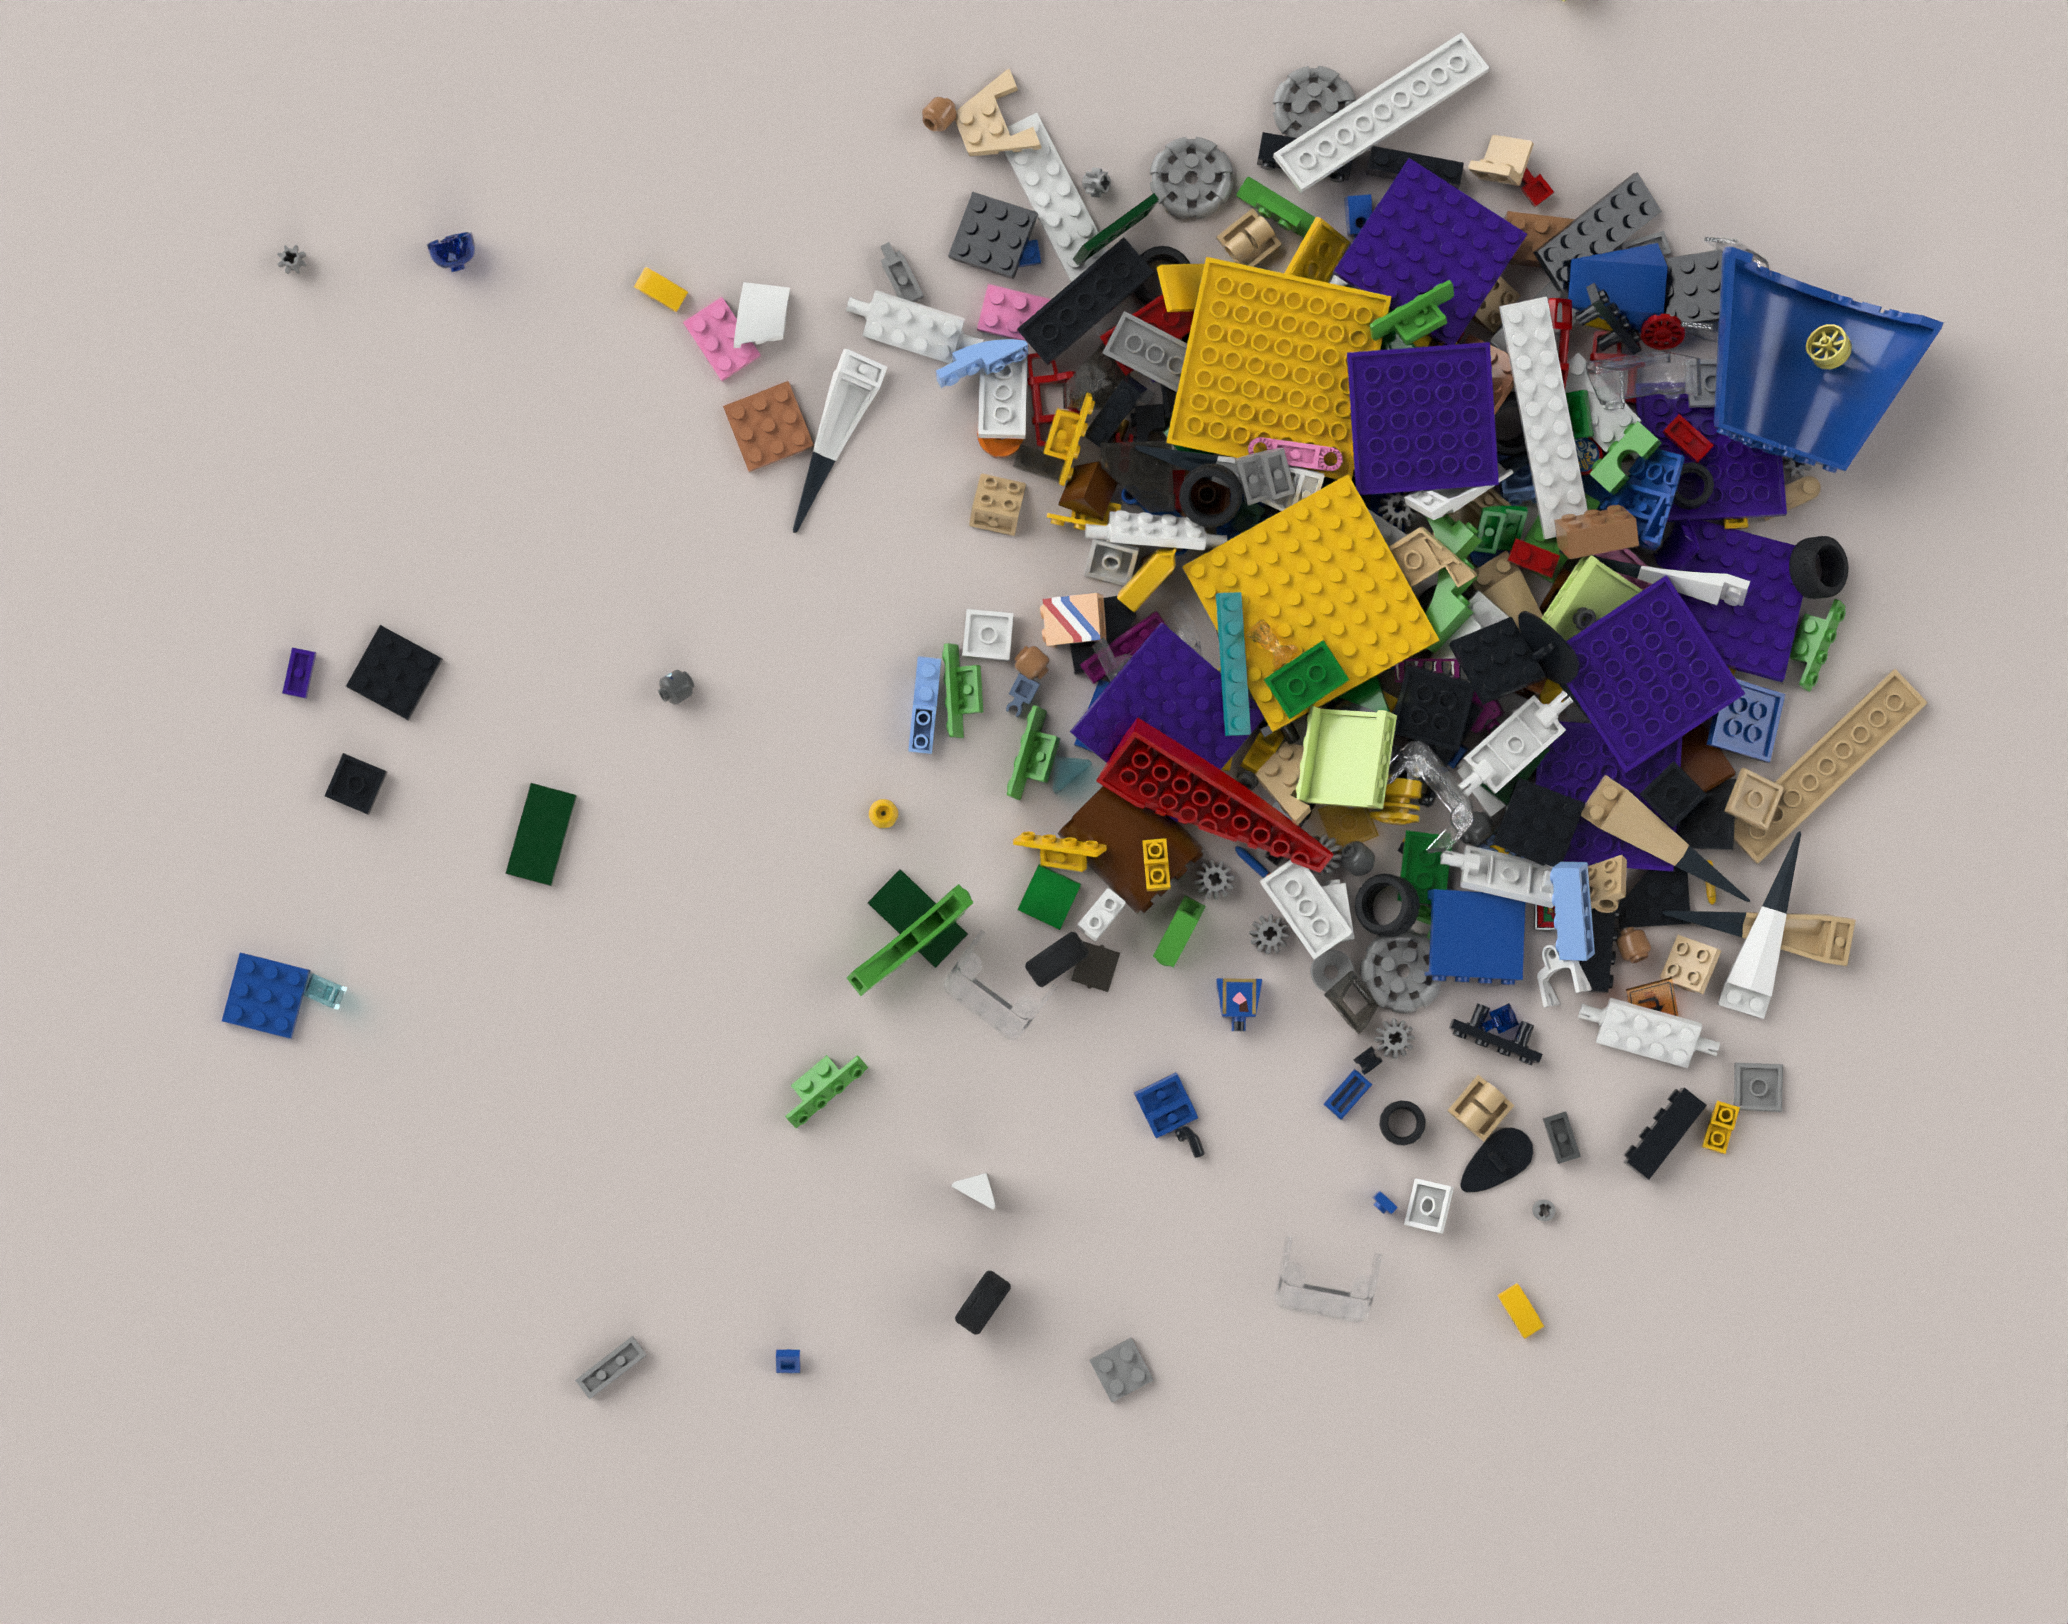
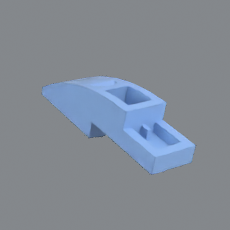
M1006 339L986 341L962 348L952 353V363L936 370L937 382L941 388L952 386L959 379L967 375L972 376L976 374L981 368L984 369L987 375L992 372H1000L1006 365L1022 361L1028 355V344L1024 340Z
M918 656L908 752L932 754L942 658Z

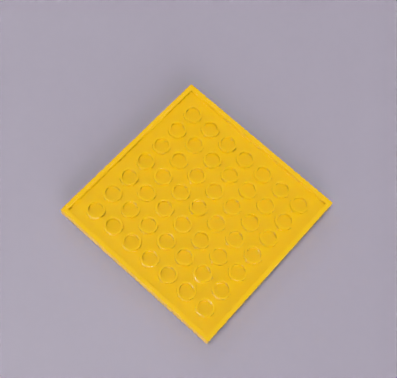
M1206 257L1166 443L1234 458L1249 455L1248 446L1250 442L1259 437L1333 447L1342 454V464L1338 469L1334 471L1304 469L1324 473V477L1336 480L1349 474L1352 480L1354 455L1347 353L1380 350L1382 338L1376 341L1371 338L1370 324L1377 318L1388 314L1392 296ZM1258 442L1254 445L1253 451L1254 453L1267 451V447L1264 443ZM1333 452L1326 453L1324 456L1325 464L1328 466L1335 465L1337 456Z
M1349 474L1182 566L1217 632L1216 594L1241 592L1247 685L1272 732L1310 712V707L1289 719L1264 679L1322 640L1325 641L1350 681L1311 705L1316 708L1440 641Z

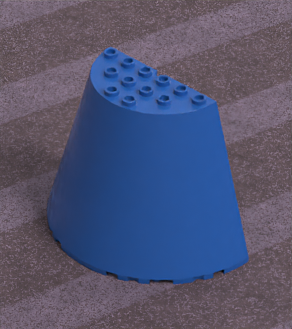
M1725 247L1722 253L1714 428L1717 429L1719 434L1729 436L1730 439L1742 442L1745 446L1762 449L1763 452L1792 458L1793 461L1812 466H1815V464L1823 465V470L1836 473L1837 469L1846 471L1942 329L1943 322L1924 315L1904 313L1893 309H1884V312L1881 313V306L1867 302L1860 303L1854 301L1853 298L1812 286L1769 270L1766 267L1761 266L1759 268L1757 267L1758 264L1752 261L1754 254L1735 247ZM1826 324H1835L1841 327L1852 344L1849 358L1841 366L1834 369H1821L1817 367L1806 351V342L1810 334L1818 327ZM1840 336L1837 341L1844 340V337Z

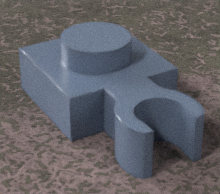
M1019 673L1009 692V695L1015 698L1007 705L1006 711L1009 712L1011 706L1015 705L1018 708L1016 717L1020 716L1023 711V703L1031 704L1041 683L1030 680Z

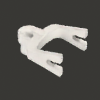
M1556 944L1547 945L1543 948L1542 957L1546 967L1539 971L1537 978L1544 1008L1560 1004L1549 982L1550 977L1560 969H1571L1576 993L1592 990L1578 960H1559Z

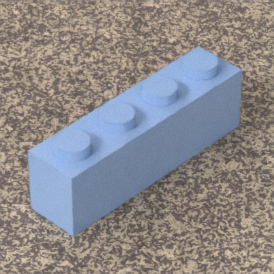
M1560 862L1552 868L1550 873V880L1554 887L1552 904L1555 906L1556 911L1554 927L1557 929L1558 936L1556 950L1559 952V960L1587 961L1595 954L1588 863Z

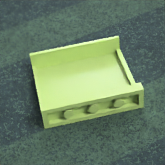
M1594 556L1581 557L1541 619L1567 641L1582 631L1577 629L1576 624L1573 623V615L1577 613L1579 608L1586 607L1588 610H1593L1597 621L1641 592L1642 589L1601 563Z
M1310 706V712L1307 715V732L1303 740L1304 752L1300 762V778L1296 786V799L1310 804L1383 809L1397 715L1384 710H1378L1376 713L1320 709Z

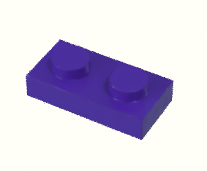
M292 647L282 694L307 699L316 652Z

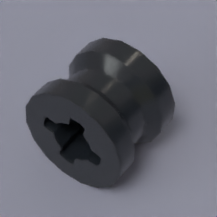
M1372 1046L1353 1059L1356 1064L1361 1066V1072L1364 1075L1383 1062L1380 1057L1374 1054L1375 1050Z

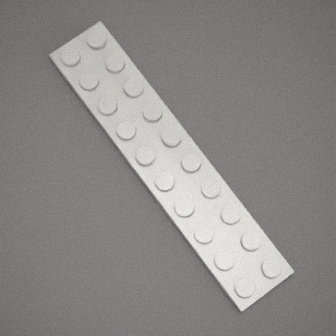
M1460 33L1275 152L1273 158L1298 191L1302 193L1489 71V66L1465 35Z
M1035 113L1007 127L1010 136L1034 127L1042 148L1039 150H1033V148L1022 149L1020 152L1009 150L1004 151L1033 210L1038 213V219L1070 282H1072L1108 250L1105 246L1081 265L1077 266L1073 258L1082 245L1099 232L1038 113ZM1131 295L1094 326L1099 338L1118 324L1124 311L1131 315L1138 311Z
M1541 297L1499 306L1543 537L1548 539L1556 537L1554 520L1561 519L1566 514L1582 515L1588 509L1547 297Z

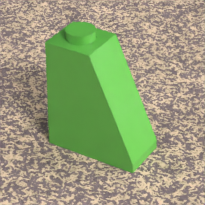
M1186 895L1184 896L1153 955L1157 962L1174 968L1206 907L1205 905Z

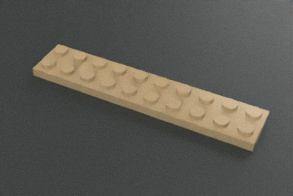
M1896 669L1892 670L1774 782L1784 787L1768 831H1763L1736 818L1734 841L1758 864L1928 702Z

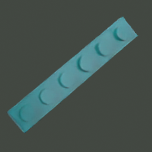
M1241 592L1217 593L1216 606L1225 736L1250 735Z

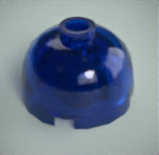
M472 232L449 235L445 239L440 240L441 243L437 239L426 244L433 262L441 268H451V272L465 269L464 264L471 261L475 253V242Z

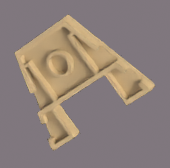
M1010 69L1003 72L956 111L955 122L970 157L999 154L1000 151L1012 150L1013 152H1020L1022 149L1033 148V150H1039L1042 148L1034 127L1010 136L996 99L1018 91Z
M1423 526L1389 547L1411 588L1446 567L1457 587H1461L1478 576L1475 571Z
M1284 742L1255 775L1258 782L1280 804L1281 809L1291 817L1292 822L1298 826L1311 812L1309 805L1295 798L1304 747Z

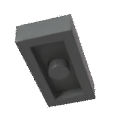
M1567 1112L1543 1118L1557 1164L1581 1157Z

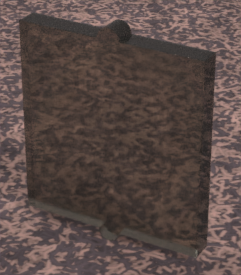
M1083 941L1089 954L1088 957L1076 964L1071 981L1086 985L1088 989L1096 988L1108 992L1120 952L1104 948V945L1097 946Z

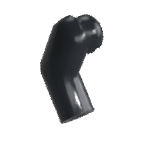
M1428 776L1426 794L1421 793V798L1418 799L1419 805L1426 808L1433 806L1438 796L1440 778Z
M1182 1126L1181 1129L1176 1130L1175 1133L1180 1142L1187 1139L1195 1158L1205 1154L1199 1136L1189 1127Z

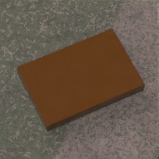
M1701 723L1682 736L1680 768L1704 792H1707L1735 776L1736 772L1719 748L1706 745L1709 733Z

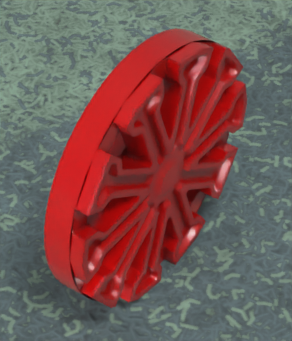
M1670 314L1653 315L1647 321H1644L1641 327L1642 341L1648 347L1657 350L1674 348L1685 337L1684 324L1678 317L1670 316Z

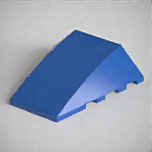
M1658 243L1571 259L1568 299L1572 300V308L1581 311L1591 305L1586 287L1595 283L1600 290L1604 289L1607 292L1611 303L1615 302L1621 315L1627 316L1631 328L1636 327L1641 334V327L1644 321H1647L1653 315L1659 316L1664 314L1668 266Z
M1656 449L1647 460L1639 456L1628 471L1630 479L1613 495L1609 502L1605 500L1600 507L1603 511L1607 510L1609 506L1620 505L1636 518L1639 547L1655 551L1660 546L1685 458L1682 455Z

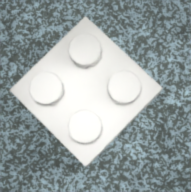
M967 609L962 657L1009 661L1014 613Z

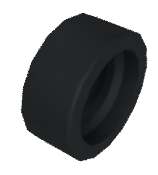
M1693 462L1685 463L1682 467L1681 476L1685 473H1695L1700 476L1704 482V492L1696 499H1686L1677 490L1673 503L1680 508L1691 510L1699 508L1707 502L1713 493L1714 481L1706 467Z
M1400 1100L1389 1104L1380 1115L1379 1125L1381 1133L1388 1141L1404 1146L1416 1142L1422 1136L1426 1121L1424 1113L1416 1104ZM1407 1109L1413 1113L1417 1123L1412 1134L1406 1137H1398L1392 1133L1388 1123L1394 1111Z

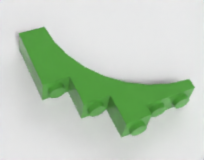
M1448 514L1435 520L1426 516L1434 531L1435 538L1473 570L1475 567L1466 557L1482 541L1476 535L1479 531L1470 522L1466 525L1460 520L1455 522ZM1446 567L1439 570L1435 593L1425 613L1440 640L1427 648L1434 654L1474 613L1468 607L1470 602L1462 593L1477 577L1461 587H1457Z
M960 884L955 886L905 931L852 971L847 980L859 995H864L901 967L910 957L928 945L937 935L964 915L965 911L974 903L969 892L962 888Z

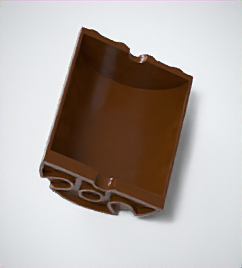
M1104 786L1058 832L1062 839L1072 837L1076 838L1077 841H1097L1098 844L1106 845L1107 850L1098 857L1087 856V864L1136 914L1140 911L1145 913L1154 904L1151 900L1157 894L1162 897L1168 891H1147L1143 840L1166 839L1170 881L1174 877L1178 881L1188 871L1186 865L1191 861L1195 864L1204 855L1202 852L1204 848L1178 822H1175L1168 815L1161 816L1156 814L1155 810L1146 807L1144 809L1136 807Z

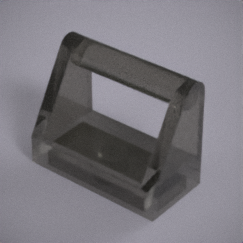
M1354 971L1348 972L1324 994L1345 1022L1358 1034L1367 1027L1379 1006L1372 993ZM1351 985L1356 988L1368 1003L1356 1015L1343 1001Z

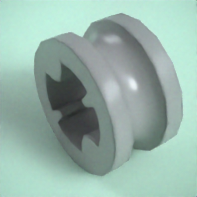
M1538 1200L1533 1205V1215L1538 1220L1549 1221L1555 1215V1206L1548 1200ZM1541 1204L1549 1206L1547 1210L1549 1214L1546 1217L1544 1214L1542 1216L1539 1215L1541 1211L1539 1206Z

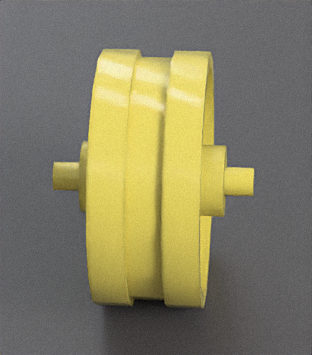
M1826 324L1818 327L1810 334L1806 342V351L1817 367L1821 369H1834L1841 366L1849 358L1852 344L1841 327L1835 324ZM1840 336L1844 337V340L1837 341Z

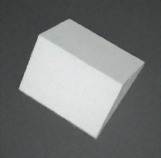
M1093 539L1084 576L1125 586L1132 578L1139 548L1121 543L1106 542V540Z
M987 1173L956 1181L951 1186L994 1210L996 1204Z
M1415 1178L1404 1225L1443 1234L1454 1187Z

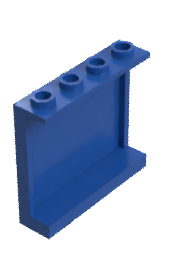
M1428 890L1427 900L1432 901L1429 972H1425V976H1432V981H1446V977H1455V982H1469V978H1476L1478 983L1492 984V979L1501 980V984L1515 985V981L1523 980L1526 902L1484 892Z

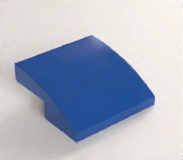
M1176 1072L1134 1092L1155 1138L1161 1137L1198 1119L1197 1113Z

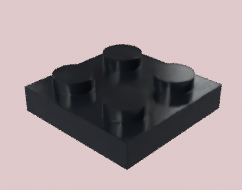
M343 753L325 793V797L369 815L388 772Z
M1674 761L1640 793L1672 828L1707 796Z

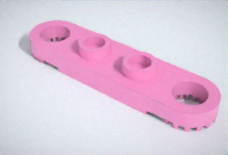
M1262 437L1253 439L1248 446L1249 455L1254 454L1253 448L1258 442L1264 443L1267 450L1284 448L1289 466L1334 471L1342 464L1341 452L1333 447ZM1328 452H1333L1337 456V462L1333 466H1328L1324 462V456Z

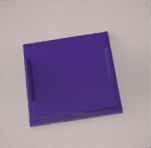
M1690 519L1684 521L1664 541L1662 548L1657 553H1654L1657 564L1663 569L1680 571L1701 550Z

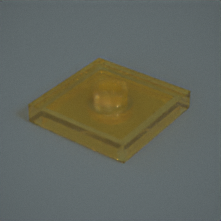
M1328 805L1317 810L1328 838H1336L1335 846H1342L1340 850H1337L1338 852L1342 851L1344 846L1353 841L1363 843L1379 836L1373 820L1370 819L1368 808L1355 807L1351 809L1347 806Z

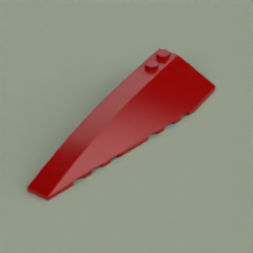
M1137 718L1125 733L1096 779V782L1136 807L1142 809L1146 807L1155 810V813L1165 816L1166 814L1177 818L1178 822L1183 824L1191 823L1208 833L1233 842L1241 841L1246 843L1247 847L1256 850L1257 848L1270 852V855L1278 858L1282 856L1291 859L1292 863L1319 873L1334 855L1301 827L1295 825L1284 814L1251 790L1140 718Z

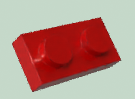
M1680 414L1662 432L1695 463H1699L1714 446Z
M1516 538L1507 561L1552 578L1560 555Z

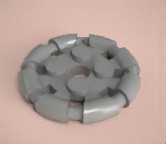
M1306 66L1287 75L1288 79L1284 83L1281 82L1277 87L1273 98V105H1275L1273 116L1282 134L1285 133L1289 137L1299 138L1339 112L1338 104H1345V107L1356 101L1350 84L1347 80L1343 81L1336 71L1323 66H1318V68ZM1309 78H1318V83L1309 84ZM1332 83L1338 88L1335 93L1328 88ZM1294 85L1299 88L1296 94L1290 90ZM1316 102L1321 106V111L1316 114L1311 113L1308 110V105ZM1284 105H1291L1292 112L1284 111ZM1294 123L1301 127L1298 131L1291 127Z
M1182 137L1165 145L1166 148L1161 153L1158 152L1150 168V175H1152L1150 187L1152 194L1155 193L1159 198L1158 204H1162L1171 215L1182 219H1188V217L1201 219L1217 212L1218 207L1222 203H1226L1233 188V181H1231L1233 169L1225 152L1217 149V145L1212 141L1201 137H1196V139ZM1187 148H1196V155L1193 153L1187 155ZM1173 155L1177 160L1171 165L1168 159ZM1209 155L1215 159L1212 164L1206 160ZM1188 173H1194L1197 175L1198 181L1195 184H1188L1185 181V176ZM1161 175H1168V182H1161ZM1215 175H1222V181L1215 182ZM1171 193L1177 197L1174 202L1168 197ZM1210 193L1215 196L1212 201L1206 198ZM1187 201H1196V208H1188Z
M1409 929L1404 934L1396 937L1377 936L1366 948L1367 954L1365 959L1361 961L1362 983L1365 982L1369 997L1380 1007L1393 1009L1392 1012L1412 1013L1416 1012V1009L1419 1007H1426L1431 1004L1441 992L1439 988L1442 981H1432L1430 986L1424 984L1426 980L1425 972H1429V965H1426L1423 956L1430 953V939L1427 938L1426 934L1422 933L1421 935L1414 932V929ZM1395 941L1397 948L1389 951L1387 944ZM1409 941L1418 943L1416 950L1407 947ZM1376 956L1383 958L1380 966L1373 964ZM1399 964H1406L1409 967L1410 972L1407 977L1398 976L1396 969ZM1380 976L1383 985L1377 987L1373 978ZM1390 991L1398 994L1397 1000L1388 998ZM1417 991L1419 997L1411 1000L1409 993Z

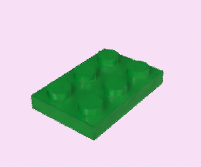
M1322 640L1266 677L1264 681L1288 718L1292 719L1350 681L1325 641Z
M1405 831L1400 877L1406 879L1416 889L1420 904L1431 905L1432 900H1427L1428 890H1447L1450 865L1440 864L1443 849L1452 850L1453 836ZM1398 891L1397 901L1402 902L1401 895Z

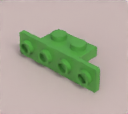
M1251 177L1245 179L1236 194L1237 198L1257 209L1260 215L1267 219L1275 220L1281 228L1287 231L1291 230L1302 238L1305 237L1316 218Z
M1448 280L1438 284L1432 290L1417 296L1414 300L1403 306L1397 307L1391 313L1377 318L1370 324L1371 338L1376 341L1395 331L1407 346L1447 324L1445 315L1437 306L1454 297L1453 283Z
M1834 599L1826 620L1805 613L1792 643L1789 659L1807 664L1799 685L1809 692L1818 682L1820 668L1827 660V651L1830 644L1835 641L1838 625L1843 621L1846 614V606L1838 599Z
M945 643L942 658L945 663L944 684L947 696L945 698V706L948 713L946 728L949 737L964 738L963 715L983 713L981 666L960 667L959 646L957 644Z
M1033 705L1032 710L1028 714V724L1025 733L1021 737V747L1014 761L1012 777L1007 784V796L1016 800H1021L1027 778L1048 783L1061 739L1054 735L1041 733L1047 711Z
M826 1055L791 1085L803 1101L785 1117L795 1128H798L806 1123L814 1113L824 1108L833 1097L843 1092L845 1087L852 1081L862 1076L864 1071L868 1069V1066L859 1056H856L839 1070Z

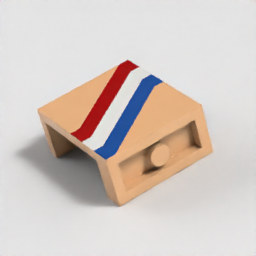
M1091 593L1043 599L1040 613L1045 624V629L1042 630V638L1046 646L1057 648V645L1090 641L1097 643L1107 642L1103 595Z

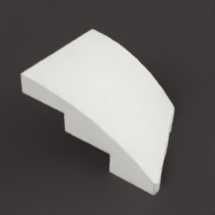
M743 282L733 348H740L741 344L755 342L757 345L766 341L783 339L790 288Z

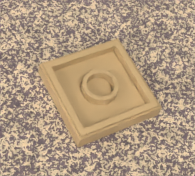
M1741 768L1725 812L1763 831H1768L1784 787L1746 768Z

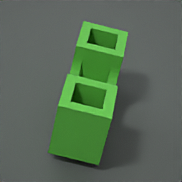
M1639 421L1635 424L1631 423L1625 429V435L1619 442H1613L1607 450L1609 453L1603 459H1598L1591 467L1590 475L1613 495L1630 479L1622 470V460L1630 453H1637L1647 460L1662 444Z

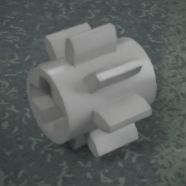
M1093 167L1092 172H1086L1083 176L1082 186L1086 190L1085 193L1091 194V197L1101 198L1102 193H1107L1110 189L1111 179L1108 176V172L1102 171V168Z
M285 245L283 253H277L282 260L278 263V266H286L285 272L287 274L291 270L299 274L300 267L307 265L302 260L306 254L305 252L298 253L299 247L297 245L293 249ZM293 255L295 262L291 264L289 257Z
M1783 457V460L1787 461L1783 470L1788 469L1791 472L1790 477L1798 473L1800 478L1804 476L1803 469L1809 471L1812 468L1810 465L1799 463L1800 466L1796 468L1792 458Z

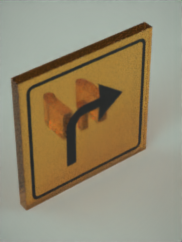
M1672 977L1626 989L1628 1003L1678 1016Z

